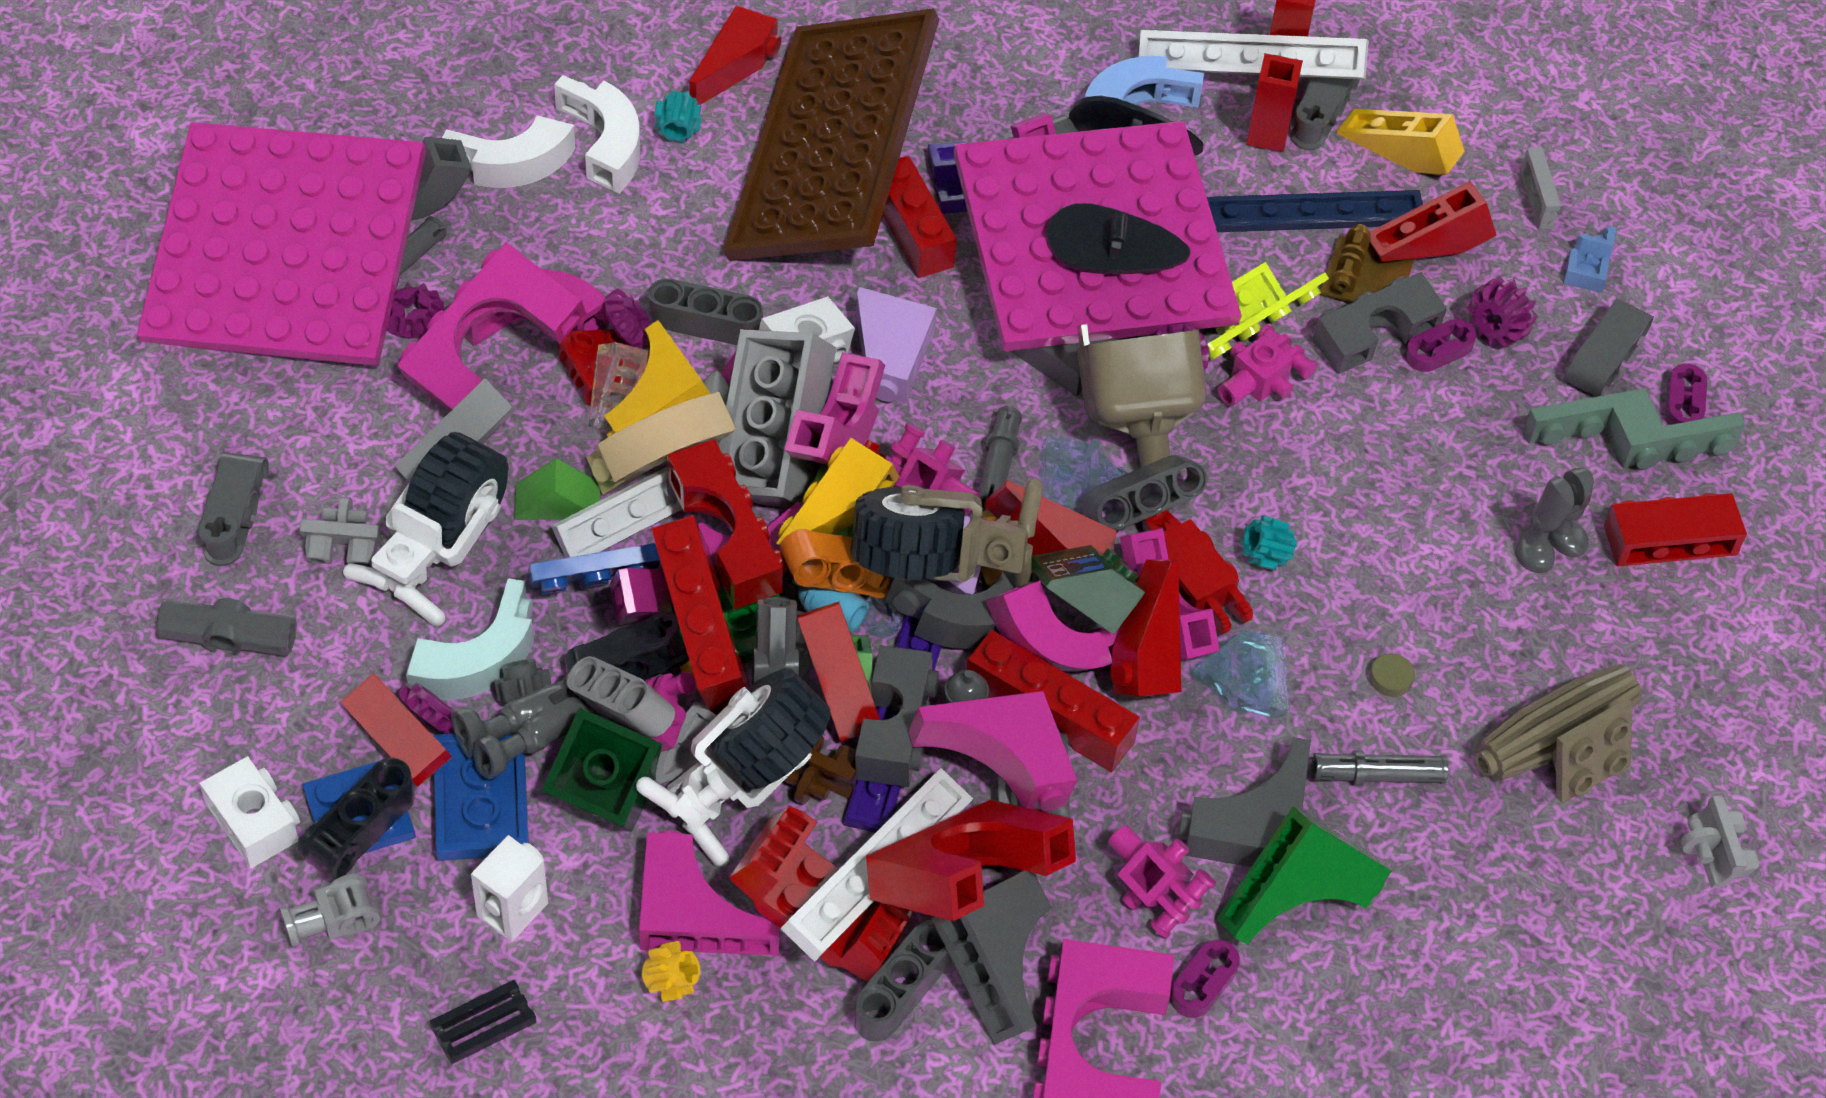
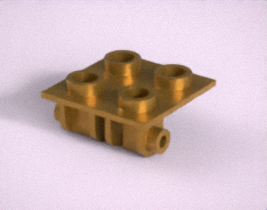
M1357 224L1348 230L1346 237L1339 235L1326 273L1329 279L1323 282L1321 294L1353 303L1363 293L1369 291L1376 293L1387 288L1392 281L1401 276L1409 278L1415 259L1382 262L1369 244L1371 235L1365 225Z

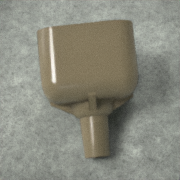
M1087 324L1077 326L1080 347L1077 348L1084 407L1089 418L1098 423V425L1130 434L1133 438H1136L1141 467L1170 456L1168 434L1174 427L1199 410L1206 400V383L1199 330L1090 344Z

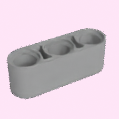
M588 656L581 659L571 668L568 674L567 686L597 713L649 738L658 737L671 726L674 720L675 708L643 679L598 658Z

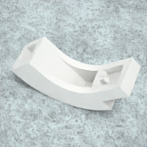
M562 75L554 84L556 109L592 125L602 134L585 154L586 177L620 194L633 178L640 161V129L636 110L630 100L619 89L606 81H603L594 90L583 82H577Z

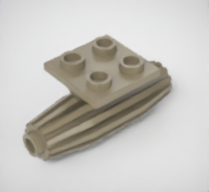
M1618 664L1570 680L1518 709L1477 743L1476 751L1478 753L1475 754L1474 758L1478 769L1484 776L1494 777L1495 780L1500 781L1553 762L1556 770V797L1561 803L1576 795H1584L1594 785L1611 776L1621 774L1627 767L1631 766L1632 709L1642 698L1641 686L1638 684L1636 676L1630 672L1629 668Z

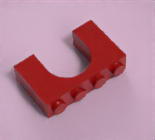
M1276 0L1270 35L1308 37L1316 0ZM1264 53L1246 145L1284 152L1303 60Z
M694 515L653 527L651 530L698 691L707 708L715 715H718L728 705L733 695L743 687L748 689L750 683L745 667L734 645L717 592V590L721 589L710 549Z
M988 800L866 855L870 900L955 921L985 906L981 868L983 865L1006 866L1047 876L1076 862L1073 818Z

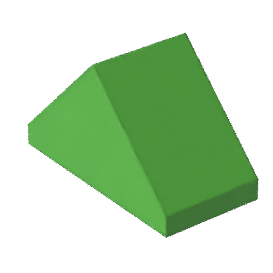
M555 458L516 483L515 520H563L600 501L599 485L595 479Z

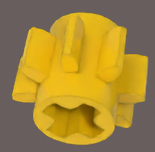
M680 941L661 944L659 948L648 950L650 958L643 964L642 978L650 993L661 992L662 1002L680 1000L683 995L695 992L692 985L696 984L699 980L700 964L692 951H681Z

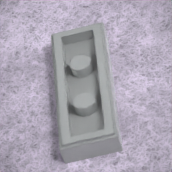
M484 378L395 467L410 482L417 465L442 437L448 436L451 432H460L482 444L516 409L488 379Z

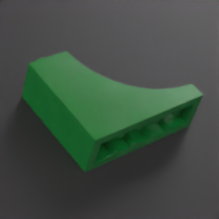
M1293 806L1216 919L1236 939L1249 945L1255 935L1271 920L1303 903L1323 899H1338L1367 908L1372 899L1383 889L1385 881L1392 870L1371 852Z

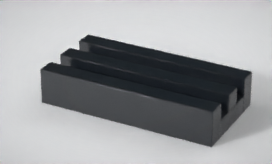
M514 979L430 1020V1027L452 1065L537 1023L536 1015L528 1007V1002L525 996L521 995L519 986ZM509 998H512V1000L494 1009H491L447 1032L444 1031L445 1029L450 1028L496 1004H499ZM518 1010L521 1013L455 1047L451 1044Z

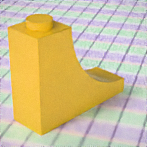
M659 320L645 328L650 341V355L640 380L615 408L604 415L613 429L606 434L608 437L662 410L710 394L701 378Z

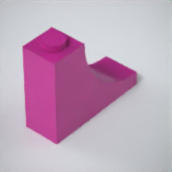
M1043 691L918 707L908 731L913 747L946 748L971 756L987 765L1010 786L1022 807L1052 811L1066 805L1078 781Z
M665 830L660 833L647 832L639 924L640 950L659 948L661 944L680 941L681 951L779 956L780 927L765 917L756 916L734 907L710 887L697 865L693 848V834H682L674 830Z

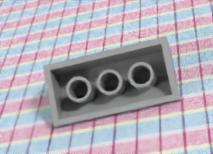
M740 329L726 408L736 431L719 441V448L723 454L729 453L736 470L735 478L739 486L746 485L753 503L781 508H790L797 501L804 505V495L812 484L815 462L793 458L784 449L796 410L820 414L827 402L837 347L814 333Z

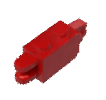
M1168 510L1143 520L1142 528L1144 531L1163 528L1168 559L1178 561L1180 595L1195 608L1213 610L1217 633L1223 635L1232 629L1231 620L1222 608L1225 605L1242 624L1254 618L1251 605L1238 589L1239 577L1235 567L1229 561H1224L1214 548L1212 539L1205 531H1200L1191 519L1181 523Z

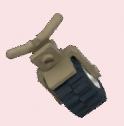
M1035 478L1027 482L1019 521L1010 520L1011 516L1002 515L996 522L986 520V518H983L984 513H982L981 499L971 492L923 489L915 485L887 487L862 494V497H858L855 504L851 545L852 558L854 561L859 562L860 566L872 572L899 580L934 579L966 582L975 576L976 565L1013 572L1015 587L1031 583L1033 546L1027 543V539L1035 535L1043 484L1039 479ZM964 509H971L970 521L963 530Z

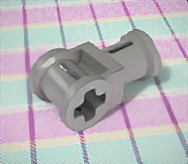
M344 875L331 882L328 886L314 890L315 901L291 909L287 906L280 907V914L291 946H297L301 939L324 931L327 932L329 940L343 935L350 936L375 927L380 921V915L378 910L372 907L366 893L368 883L364 875Z

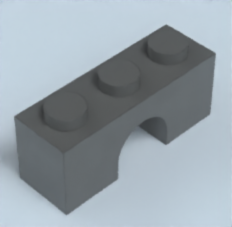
M1422 272L1409 278L1401 276L1392 281L1387 288L1376 293L1372 291L1363 293L1353 303L1343 308L1333 307L1325 311L1318 319L1313 340L1332 367L1340 374L1372 360L1379 340L1371 328L1376 326L1389 327L1398 333L1406 345L1415 335L1442 324L1447 308Z
M884 645L879 646L872 678V697L876 706L893 709L898 714L887 720L863 718L855 754L856 780L909 787L913 770H921L924 747H913L908 731L918 707L926 706L928 696L936 697L939 671L932 670V652Z

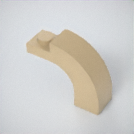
M716 392L677 404L618 431L598 444L599 449L586 458L602 494L606 495L619 490L646 471L666 462L668 454L712 439L719 442L736 431V428L720 392Z

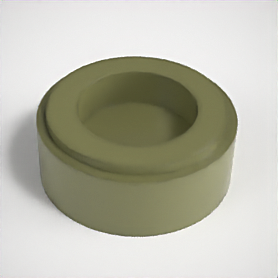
M1393 653L1379 656L1373 662L1370 671V682L1375 690L1390 697H1397L1407 693L1415 677V670L1411 662L1405 657Z

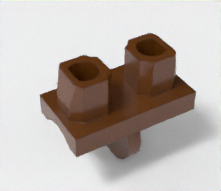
M822 736L810 752L812 754L810 759L785 779V782L797 787L794 796L795 801L806 804L811 795L826 800L830 791L850 800L856 785V750L847 745H840L833 758H830L820 753L824 747V737Z

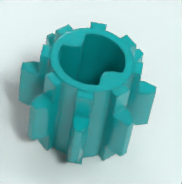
M676 90L671 91L668 96H664L663 101L656 102L654 127L659 129V134L664 135L667 138L666 140L670 142L672 140L679 141L680 143L685 142L687 137H692L693 132L698 133L700 130L702 106L697 105L698 101L696 98H692L689 96L690 93L685 91L684 93L677 92Z
M1262 515L1260 520L1254 519L1252 524L1246 525L1240 545H1243L1244 550L1242 553L1244 556L1249 557L1248 562L1263 568L1276 570L1278 565L1285 566L1288 560H1292L1295 547H1297V540L1294 537L1296 534L1294 530L1289 529L1290 524Z

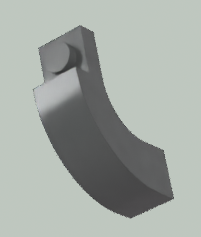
M424 137L422 142L426 148V155L411 221L425 218L443 207L463 186L472 168L462 140Z
M1003 571L995 584L989 589L970 595L946 591L927 579L899 580L894 578L885 601L895 606L899 612L910 615L919 621L914 635L945 647L976 649L991 630L1000 634L985 600L1015 588L1014 573ZM1032 577V582L1038 581Z

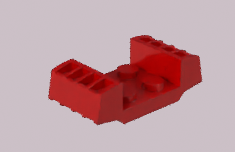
M790 805L768 820L729 877L736 886L753 900L756 911L779 928H782L839 870V868L804 843L818 822ZM874 901L832 943L820 958L830 966L843 967L864 981L869 982L886 962L915 911Z

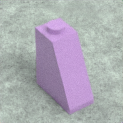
M859 287L857 292L856 320L861 356L880 359L885 364L876 398L884 402L896 400L906 403L935 332L937 308Z

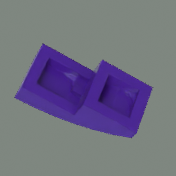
M966 141L928 144L929 163L942 214L968 212L953 155L955 144H963Z

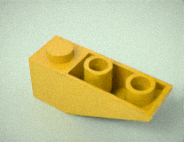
M850 438L844 447L840 446L834 451L828 462L829 469L820 482L815 481L807 489L803 498L804 505L796 516H790L783 523L778 534L780 539L777 541V545L779 548L787 535L799 529H808L814 532L834 535L854 524L855 504L858 497H862V494L869 491L893 487L899 479L894 465Z

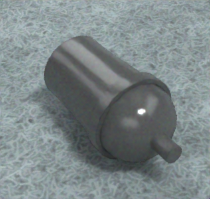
M963 670L949 677L945 684L944 694L947 703L985 699L989 696V686L986 680L977 672Z

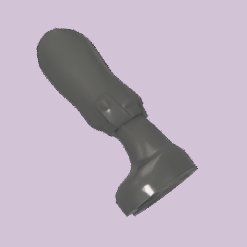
M1574 468L1565 472L1563 478L1557 476L1548 481L1539 502L1532 510L1531 523L1522 532L1516 545L1518 561L1528 571L1534 573L1550 571L1555 562L1553 547L1561 554L1572 558L1580 557L1586 552L1589 544L1588 536L1585 530L1573 521L1583 515L1585 508L1591 500L1594 479L1588 469Z
M562 680L509 702L501 709L500 716L482 721L473 709L463 706L452 712L451 721L457 740L465 755L469 759L474 757L476 768L482 776L487 779H493L504 773L507 764L522 752L534 753L547 747L549 743L567 734L579 707L589 712L591 711L580 697H575L576 694L567 686V681ZM508 734H509V735L515 734L514 736H512V737H510V738H507V739H504V740L499 741L501 738H503L504 736H506V735H508Z

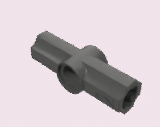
M768 597L767 599L758 600V608L756 609L757 644L752 650V685L761 678L783 668L792 669L799 676L798 647H795L796 600H789L784 597Z
M230 598L218 599L214 602V605L167 599L161 603L157 624L159 638L203 644L210 652L215 653L216 649L232 651L231 655L234 656L239 654L241 650L288 656L292 651L297 629L295 617L251 611L246 604Z

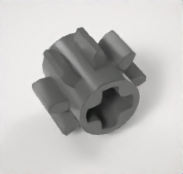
M535 659L518 660L503 665L504 674L501 675L502 678L494 680L498 701L504 700L505 703L517 700L530 692L551 684L549 670H542V667L537 668Z

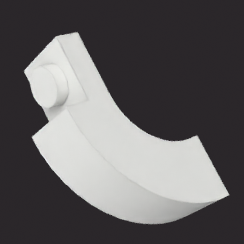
M538 115L530 128L524 133L506 140H487L447 129L442 137L445 139L462 140L472 168L474 185L490 188L517 187L541 180L565 164L575 150L573 124Z

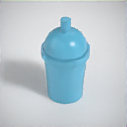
M794 578L792 579V583L799 586L798 598L805 611L808 612L839 601L850 632L858 629L868 613L869 603L854 593H842L836 590L817 587H803L798 585Z

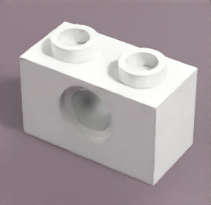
M825 297L762 318L759 330L814 333L837 347L834 363L840 361L842 352H849L855 327L831 299Z
M248 756L200 782L206 806L250 869L298 842L295 826L300 823L295 809L288 800L280 802L274 793L277 791V788L269 772L264 767L257 770ZM252 809H261L260 811H258V812H256V813H252V814H247V813H246V812H248L249 810H252Z
M508 835L471 873L477 917L511 942L548 904L544 858L529 843L520 844Z

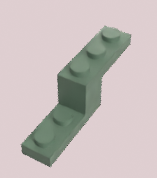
M1642 388L1530 409L1523 432L1529 444L1543 441L1544 444L1551 445L1558 443L1564 437L1581 434L1582 437L1589 438L1605 430L1623 468L1637 466L1640 469H1647L1664 460L1675 459L1678 462H1684L1692 459L1697 454L1712 451L1716 455L1728 453L1737 446L1746 424L1740 412L1663 426L1646 389Z

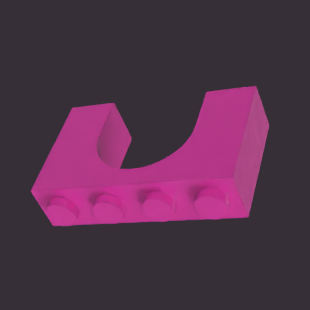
M505 242L499 250L494 249L485 257L481 264L480 272L472 281L466 280L460 285L454 295L455 300L445 311L441 310L432 317L427 326L428 331L418 342H411L403 350L397 366L406 380L449 413L482 381L480 377L462 363L461 359L463 338L468 329L478 319L495 312L516 313L527 318L561 344L586 315V311L581 299Z
M1063 939L1060 956L1051 955L1048 983L1056 984L1055 997L1046 996L1042 1024L1051 1025L1050 1039L1041 1038L1037 1067L1046 1068L1044 1082L1035 1081L1033 1098H1160L1161 1081L1111 1074L1090 1065L1076 1049L1072 1038V1030L1084 1016L1105 1008L1166 1015L1171 992L1173 954Z

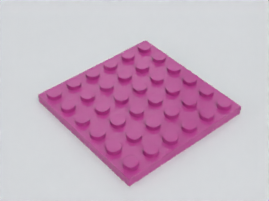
M1184 121L955 144L953 155L1003 352L1079 343L1077 326L1085 324L1088 327L1089 342L1152 335L1159 328L1175 323L1186 324L1195 329L1239 325L1242 316ZM1075 203H1092L1140 217L1165 228L1189 246L1190 256L1185 263L1159 272L1140 274L1080 272L1066 267L1053 256L1047 246L1046 230L1051 217L1061 208Z
M190 122L136 335L139 341L188 348L379 366L426 155L424 143Z

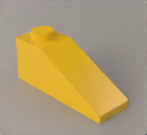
M1354 109L1336 131L1338 135L1415 173L1447 175L1465 152L1453 114Z

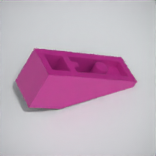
M624 568L619 569L611 580L609 587L618 626L640 622L658 612L666 611L672 613L671 606L673 602L663 570Z

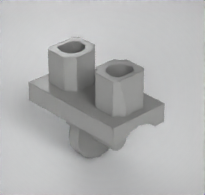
M341 497L338 509L324 508L323 520L327 521L301 519L300 533L305 539L306 559L309 563L331 564L334 544L348 545L347 564L354 563L371 567V559L376 554L377 547H383L385 536L380 534L379 525L366 524L367 511L353 510L351 497Z
M1712 796L1708 800V805L1703 810L1688 818V826L1691 832L1682 837L1681 846L1686 854L1699 855L1711 888L1725 887L1734 878H1746L1759 867L1755 850L1741 848L1738 840L1744 834L1746 827L1742 812L1728 810L1724 797Z

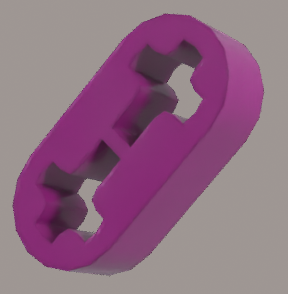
M1453 319L1412 337L1405 353L1408 365L1418 371L1429 372L1468 355L1474 347L1476 331L1470 323L1464 320ZM1453 334L1456 339L1449 341L1450 335ZM1463 336L1464 342H1461L1458 338ZM1418 349H1421L1423 352L1433 350L1431 357L1425 353L1419 355L1417 353Z
M1683 363L1677 365L1672 370L1667 384L1665 418L1668 425L1704 418L1706 412L1707 375L1696 365ZM1683 378L1690 379V384L1693 385L1690 392L1684 391L1685 382L1682 380ZM1682 404L1688 405V415L1690 418L1683 417L1682 411H1680Z
M1224 940L1207 942L1178 976L1172 988L1171 1003L1179 1014L1188 1018L1203 1016L1211 1009L1232 982L1238 971L1240 956L1237 949L1231 943ZM1220 955L1224 956L1227 959L1225 966L1220 965L1212 975L1209 974L1207 971L1211 958L1217 959ZM1199 982L1204 985L1200 994V1000L1195 998L1188 1002L1184 999L1186 991L1191 992Z

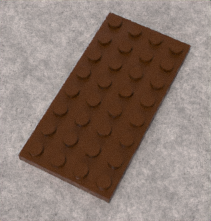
M934 8L796 27L723 249L729 261L874 246L939 23V17Z

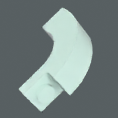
M508 578L496 619L480 636L460 643H444L418 638L406 674L407 682L412 686L416 682L421 684L441 700L468 698L495 688L494 680L502 678L501 675L504 674L503 665L526 659L534 642L531 619L533 601L526 597L525 581Z

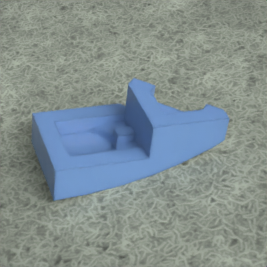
M1606 227L1602 235L1595 237L1590 236L1588 233L1579 235L1576 247L1571 249L1563 284L1603 292L1607 279L1609 259L1614 246L1616 227Z

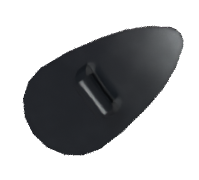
M1101 95L1078 100L1069 111V119L1078 132L1174 122L1141 106L1118 98ZM1187 129L1194 155L1201 154L1204 147L1203 142Z
M1075 203L1061 208L1051 217L1046 230L1047 246L1053 256L1066 267L1080 272L1098 274L1159 272L1185 263L1190 256L1189 246L1165 228L1140 217L1092 203Z

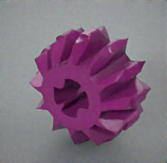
M1501 277L1494 278L1478 287L1474 294L1471 295L1473 299L1466 307L1473 314L1469 323L1477 325L1479 328L1477 337L1486 335L1490 346L1500 343L1502 346L1507 347L1528 336L1533 329L1532 325L1535 323L1538 315L1532 310L1536 301L1528 299L1525 295L1527 287L1518 289L1514 278L1504 281Z

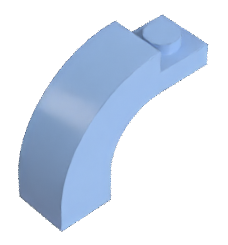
M1166 56L1130 58L1111 65L1097 75L1089 85L1085 97L1100 95L1114 97L1135 105L1145 102H1162L1199 107L1204 73L1166 68L1168 58Z

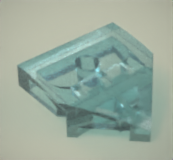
M1047 434L1042 442L1040 481L1043 484L1042 496L1077 513H1083L1082 503L1088 491L1125 475L1127 472L1122 466L1116 468L1099 450L1100 442L1096 438L1091 440L1088 445L1085 442Z
M1242 631L1220 648V652L1211 655L1193 671L1202 682L1205 679L1210 681L1225 699V708L1230 712L1239 706L1245 711L1269 717H1283L1289 711L1284 640L1281 637Z

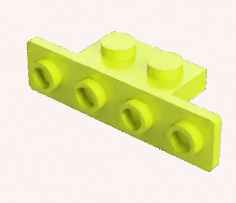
M1266 262L1234 280L1232 284L1242 316L1239 325L1215 327L1220 337L1208 343L1209 358L1213 360L1231 349L1232 347L1228 341L1233 337L1238 336L1242 342L1259 332L1261 327L1258 322L1268 317L1272 324L1290 313L1292 310L1288 304L1297 299L1300 305H1303L1321 294L1318 285L1329 279L1326 272L1287 296Z

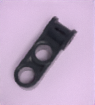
M666 611L658 612L628 627L616 629L610 634L589 643L575 646L565 654L564 658L567 675L578 661L591 656L644 681L670 669L681 667L689 661L677 616ZM661 624H664L667 628L666 634L660 626ZM670 646L676 654L675 656H672L669 652Z
M386 758L377 762L319 821H316L306 830L298 844L299 854L304 858H314L327 868L328 876L334 880L346 875L353 868L357 860L374 843L379 841L381 836L405 812L410 810L414 804L415 793L412 775L405 761L398 758ZM392 784L400 785L395 789H385ZM361 815H367V816H369V817L366 818L365 820H361V821H354V820H353V819L356 818L357 816H361Z

